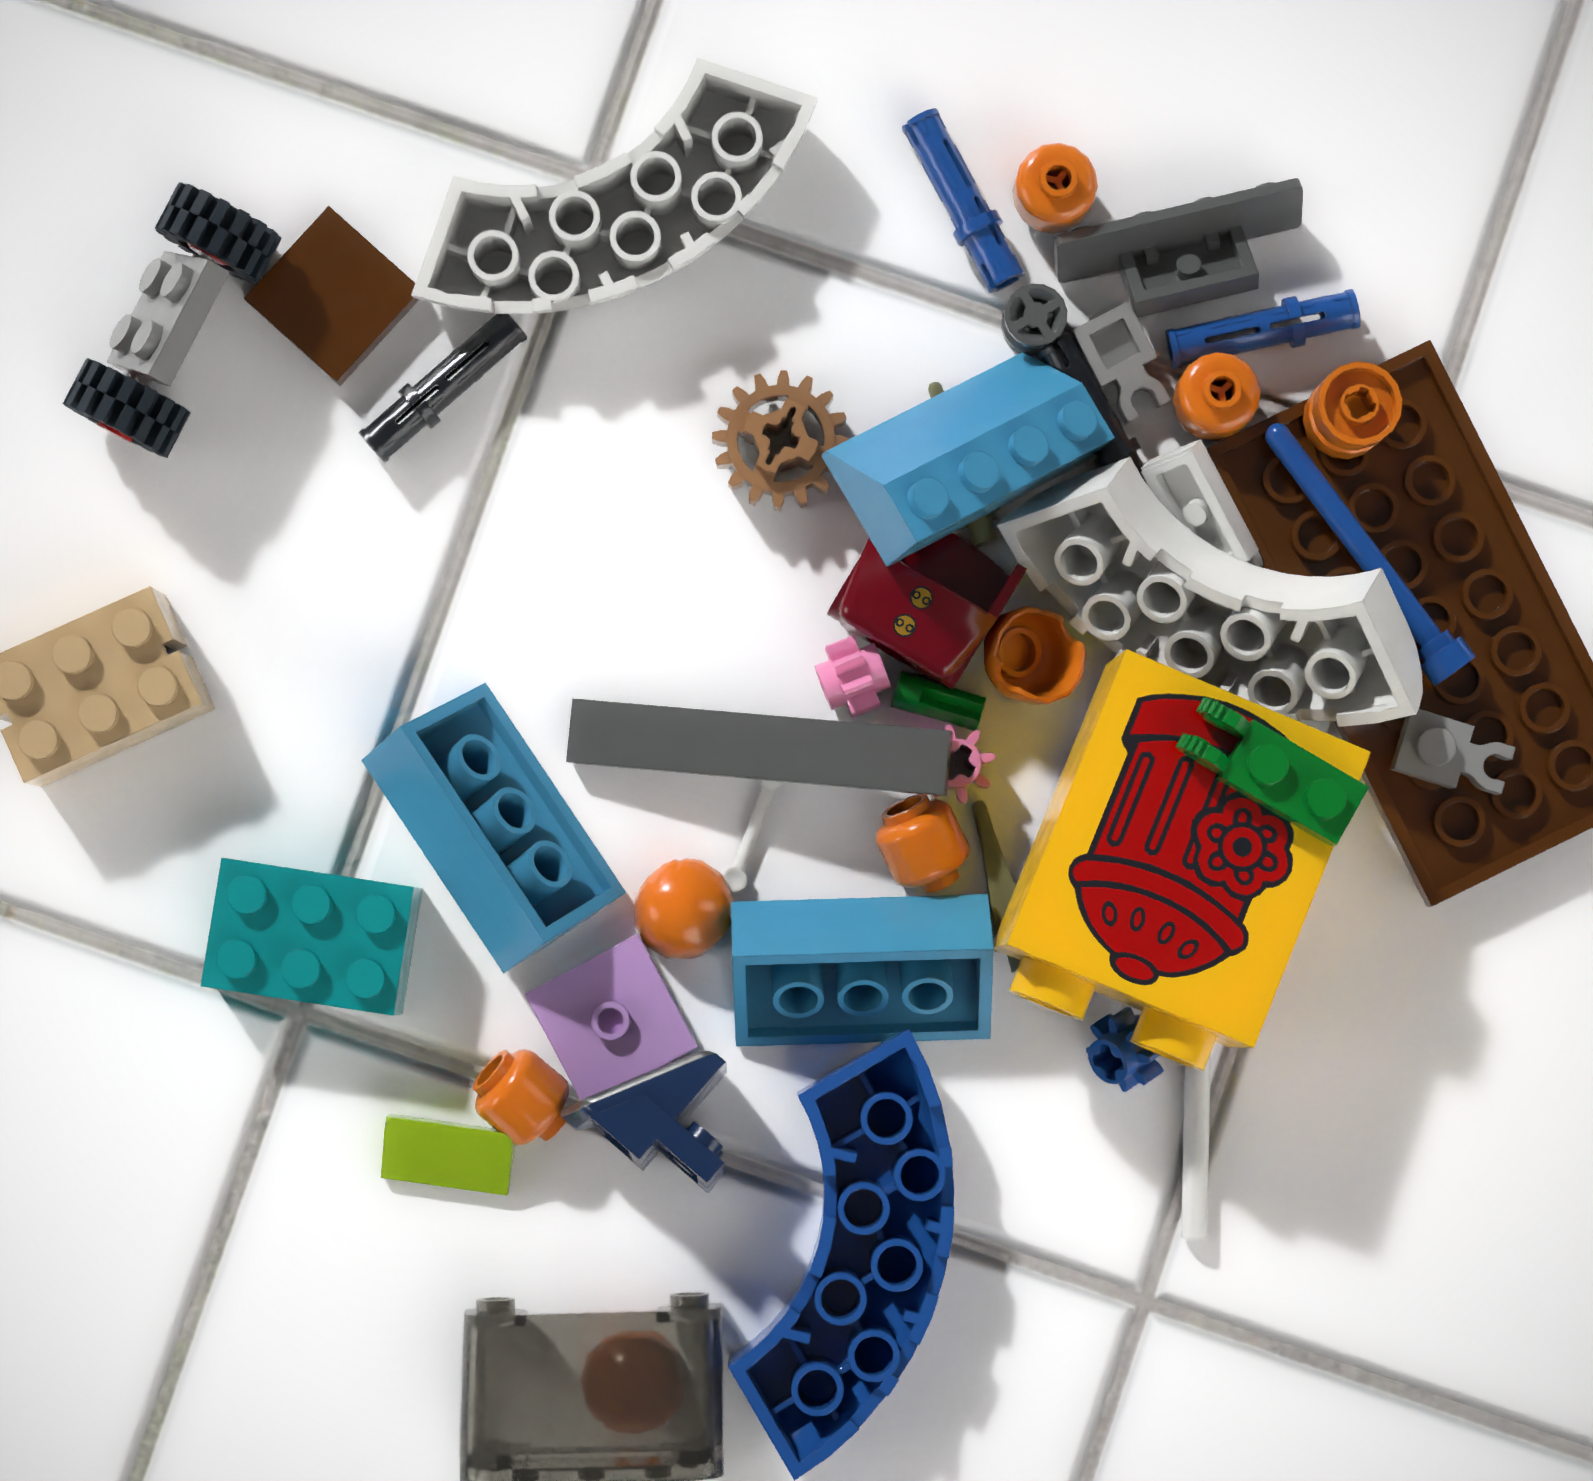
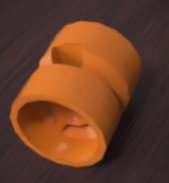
M1356 361L1338 367L1317 386L1304 406L1303 425L1307 438L1317 450L1331 458L1351 459L1364 455L1393 431L1401 417L1402 397L1398 384L1388 371L1373 363Z

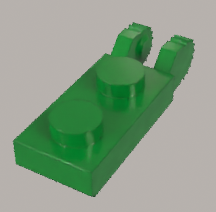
M1207 697L1203 698L1196 712L1207 723L1238 738L1236 745L1229 757H1227L1222 751L1211 746L1206 740L1195 735L1183 733L1176 748L1184 755L1218 774L1216 778L1218 781L1330 846L1337 845L1369 787L1256 720L1248 721L1241 714L1227 708L1218 701Z

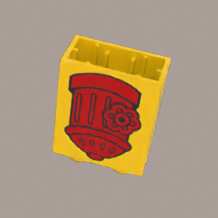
M1126 649L1107 663L993 941V946L995 950L1021 960L1009 989L1012 993L1078 1020H1083L1094 991L1142 1011L1130 1040L1132 1043L1177 1063L1204 1071L1215 1042L1226 1047H1255L1334 846L1322 842L1216 779L1218 774L1184 755L1176 748L1177 743L1183 733L1195 735L1206 740L1211 746L1229 757L1238 738L1207 723L1196 712L1202 699L1207 697L1236 711L1248 721L1256 720L1358 781L1361 779L1371 752Z

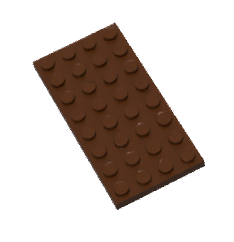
M1428 340L1377 365L1388 371L1398 384L1402 397L1401 417L1393 431L1364 455L1351 459L1331 458L1317 450L1307 438L1303 425L1304 406L1308 399L1206 449L1259 549L1258 552L1263 561L1261 568L1286 574L1322 577L1363 573V570L1266 443L1265 432L1267 428L1275 423L1284 424L1443 633L1448 629L1455 639L1461 636L1476 655L1475 658L1436 686H1433L1422 672L1423 694L1419 709L1475 726L1470 743L1484 745L1500 742L1516 747L1511 760L1505 761L1490 755L1484 761L1483 768L1485 774L1491 779L1505 782L1502 794L1494 795L1481 791L1463 775L1459 776L1456 788L1449 789L1389 770L1405 717L1374 724L1338 727L1337 721H1334L1344 741L1371 752L1361 777L1365 785L1369 787L1368 791L1426 907H1432L1593 828V661L1431 340ZM1415 641L1417 650L1421 649V647Z

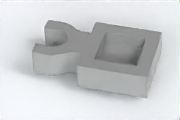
M1129 301L1070 332V335H1074L1075 342L1100 388L1114 382L1118 391V412L1125 425L1139 417L1131 402L1135 391L1144 390L1152 396L1156 408L1171 401L1161 382L1147 374L1144 365L1154 361L1157 355Z
M1419 709L1416 715L1405 717L1389 770L1449 789L1456 788L1459 776L1463 775L1477 789L1499 795L1502 794L1505 782L1489 778L1484 772V761L1490 755L1505 761L1511 760L1516 747L1500 742L1484 745L1470 743L1475 726Z

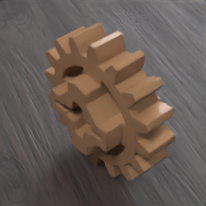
M781 370L777 378V385L768 386L765 378L759 373L754 375L755 391L750 395L738 386L732 390V396L738 405L735 410L719 407L717 411V417L724 424L728 425L727 430L712 432V443L720 447H727L726 452L715 458L717 469L733 467L735 472L728 481V487L732 491L741 488L745 484L751 487L749 491V504L753 506L765 494L772 496L774 511H781L784 498L793 495L796 503L800 508L807 506L806 490L813 487L824 496L829 492L830 487L824 474L831 472L821 455L825 451L850 439L842 435H835L834 432L846 424L847 418L845 412L828 413L827 409L830 407L834 397L830 390L820 394L817 398L811 394L813 378L810 376H806L798 387H794L789 384L787 370ZM785 401L781 409L765 415L753 411L765 403ZM808 411L816 418L821 427L824 446L818 444V441L809 437L806 432L804 421ZM790 418H792L791 443L796 448L784 446L779 455L775 454L772 463L768 465L770 462V439L766 434L769 433L777 436L782 428H786ZM738 436L744 438L745 442L755 447L758 459L753 471L745 464L740 455ZM797 466L805 470L811 469L797 479L783 482L777 481L781 472Z

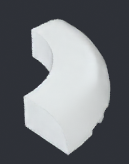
M697 57L688 80L675 102L654 126V131L628 153L624 151L622 154L596 168L575 175L573 180L537 187L536 184L501 185L485 183L453 175L411 295L416 299L454 309L493 314H541L579 309L602 303L654 284L693 262L725 238L759 204L780 177L802 140L818 102V97Z
M1131 457L1075 476L1040 492L1013 509L997 525L1016 560L1027 568V575L1041 592L1046 588L1072 616L1069 624L1082 635L1088 630L1105 646L1117 653L1115 658L1128 649L1296 721H1337L1338 727L1380 723L1416 715L1419 710L1423 694V684L1418 650L1409 625L1382 568L1359 574L1334 577L1302 576L1261 568L1237 559L1212 546L1176 519L1157 499L1143 480Z

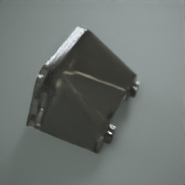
M709 1293L670 1294V1305L648 1311L528 1313L524 1309H515V1298L513 1297L476 1299V1309H466L464 1311L459 1481H696L714 1479L724 1475L726 1441L723 1304L709 1303Z

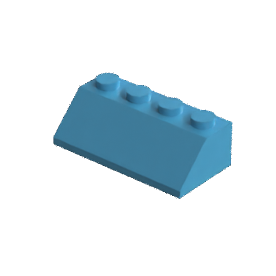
M1022 352L825 451L821 457L886 567L1081 465L1115 437L1082 382Z
M486 682L401 725L361 760L503 974L543 950L626 893Z
M988 894L731 902L736 1047L883 1042L907 1029H910L915 1041L991 1039L994 946Z

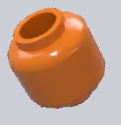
M1062 143L1042 145L1030 152L1019 165L1012 190L1014 206L1022 220L1035 230L1050 234L1067 232L1079 225L1091 210L1098 188L1096 170L1089 158L1076 147Z
M1216 352L1203 355L1188 365L1175 385L1173 406L1176 418L1186 431L1199 439L1218 441L1238 433L1251 421L1259 407L1261 391L1256 374L1245 361L1232 354Z
M916 794L898 801L881 814L883 823L877 829L875 840L897 884L906 888L922 886L925 893H933L950 886L959 878L957 868L967 859L969 844L951 806L947 802L939 799L929 800L927 795Z
M520 1049L512 1054L507 1050L499 1052L486 1064L473 1084V1090L477 1093L475 1100L476 1113L496 1131L508 1135L516 1145H525L537 1137L548 1141L558 1133L566 1122L561 1118L560 1112L564 1108L569 1095L568 1081L531 1050Z

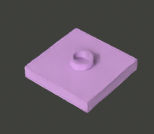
M639 934L525 993L580 1101L659 1068L698 1047Z

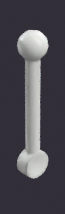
M759 780L762 788L733 867L727 869L723 874L731 892H739L747 884L745 868L773 792L779 789L784 782Z

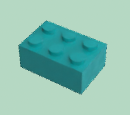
M221 857L200 986L391 1016L401 1015L404 1010L423 888Z

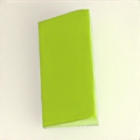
M389 1114L386 1116L384 1127L381 1178L508 1196L516 1144L512 1142L508 1135L490 1127Z

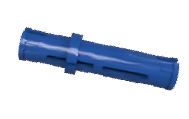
M928 109L915 115L907 121L908 124L902 126V131L912 148H914L939 199L943 202L951 217L950 219L956 228L953 236L958 246L966 247L989 293L998 292L1012 285L1025 275V271L1020 266L1015 254L1011 251L1000 228L1003 223L1002 218L997 210H990L986 200L982 197L957 146L953 143L946 130L938 109Z
M1348 289L1342 293L1298 301L1296 296L1283 298L1281 306L1227 316L1222 319L1179 329L1165 330V337L1173 369H1176L1182 365L1191 364L1203 355L1216 352L1238 355L1289 343L1291 348L1305 346L1307 338L1350 328L1352 330L1361 327V318L1355 292L1353 289ZM1316 314L1320 316L1318 320L1277 329L1270 328V324ZM1248 329L1255 330V333L1209 344L1205 342V339Z

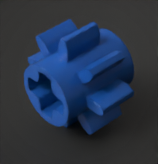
M1129 1006L1115 1015L1109 1013L1093 1023L1089 1028L1097 1040L1086 1048L1088 1060L1094 1073L1106 1083L1119 1084L1122 1092H1127L1139 1083L1145 1086L1164 1072L1162 1066L1155 1060L1160 1055L1130 1041L1141 1014L1134 1015L1132 1008Z

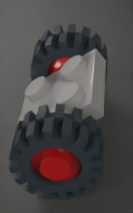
M179 182L154 229L163 235L165 239L179 245V248L193 255L188 256L164 251L161 258L154 259L141 277L139 291L142 294L132 314L123 316L114 328L109 343L113 350L106 362L130 374V376H125L109 366L107 367L100 362L86 358L62 404L95 423L103 430L129 443L137 444L152 453L154 452L159 456L168 458L191 412L175 403L172 399L152 389L155 384L154 382L171 386L229 273L241 280L244 279L249 283L258 284L282 239L275 230L268 228L262 221L252 218L251 214L230 205V202L222 198L218 199L210 192L203 189L199 190L193 185Z

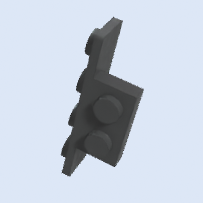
M1298 178L1276 183L1267 182L1251 189L1217 197H1204L1191 203L1157 211L1140 212L1132 217L1094 226H1081L1072 231L1057 234L1054 237V259L1058 282L1067 283L1119 270L1137 318L1259 289V271L1247 240L1298 228L1302 223L1303 187Z

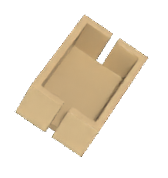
M148 586L0 653V720L12 723V725L0 731L23 783L43 787L216 709L194 658L179 651L188 645L164 593ZM165 646L175 650L176 652L168 655Z

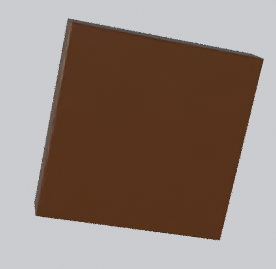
M330 206L318 216L260 279L259 283L244 297V300L339 386L346 381L420 299L413 298L411 295L415 282Z

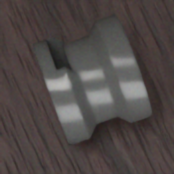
M1031 283L1017 289L1010 296L1002 314L1001 330L1005 341L1012 349L1028 355H1038L1039 352L1051 344L1055 346L1067 323L1068 310L1064 299L1055 289L1045 284ZM1027 326H1029V327H1031V328H1036V329H1038V330H1031V329L1027 328Z

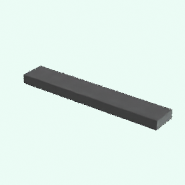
M572 698L566 762L947 796L953 732L951 730Z

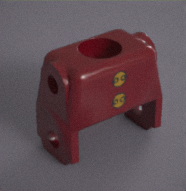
M950 533L886 567L872 541L868 538L860 558L838 592L827 615L837 620L846 630L870 644L874 643L876 648L931 681L942 683L953 690L985 635L998 619L1027 568L1017 563L1009 576L978 548H974L972 544L954 533Z

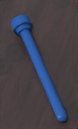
M1281 423L1270 425L1265 432L1266 443L1363 572L1379 568L1383 569L1409 625L1412 636L1421 647L1418 650V655L1423 661L1421 669L1432 685L1436 686L1475 658L1476 655L1461 636L1455 639L1448 629L1443 633L1290 430Z

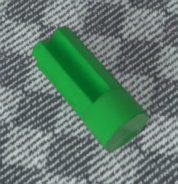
M901 670L890 707L912 714L917 713L975 731L980 722L986 697L957 688L952 690L944 684Z

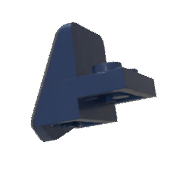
M697 1051L566 1106L560 1112L561 1118L575 1130L595 1128L597 1132L642 1171L661 1152L706 1193H709L725 1175V1164L720 1159L723 1154L721 1151L723 1146L695 1121L687 1129L682 1125L726 1075L727 1062L717 1053Z

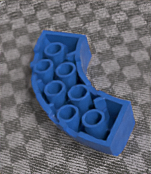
M910 1029L904 1030L870 1048L797 1092V1096L810 1120L817 1140L822 1164L823 1202L818 1237L810 1262L799 1285L786 1305L755 1338L729 1356V1370L794 1481L838 1450L860 1430L859 1427L884 1398L891 1394L899 1381L900 1375L913 1357L917 1346L920 1345L932 1320L945 1276L954 1225L952 1148L950 1146L941 1100L930 1069Z

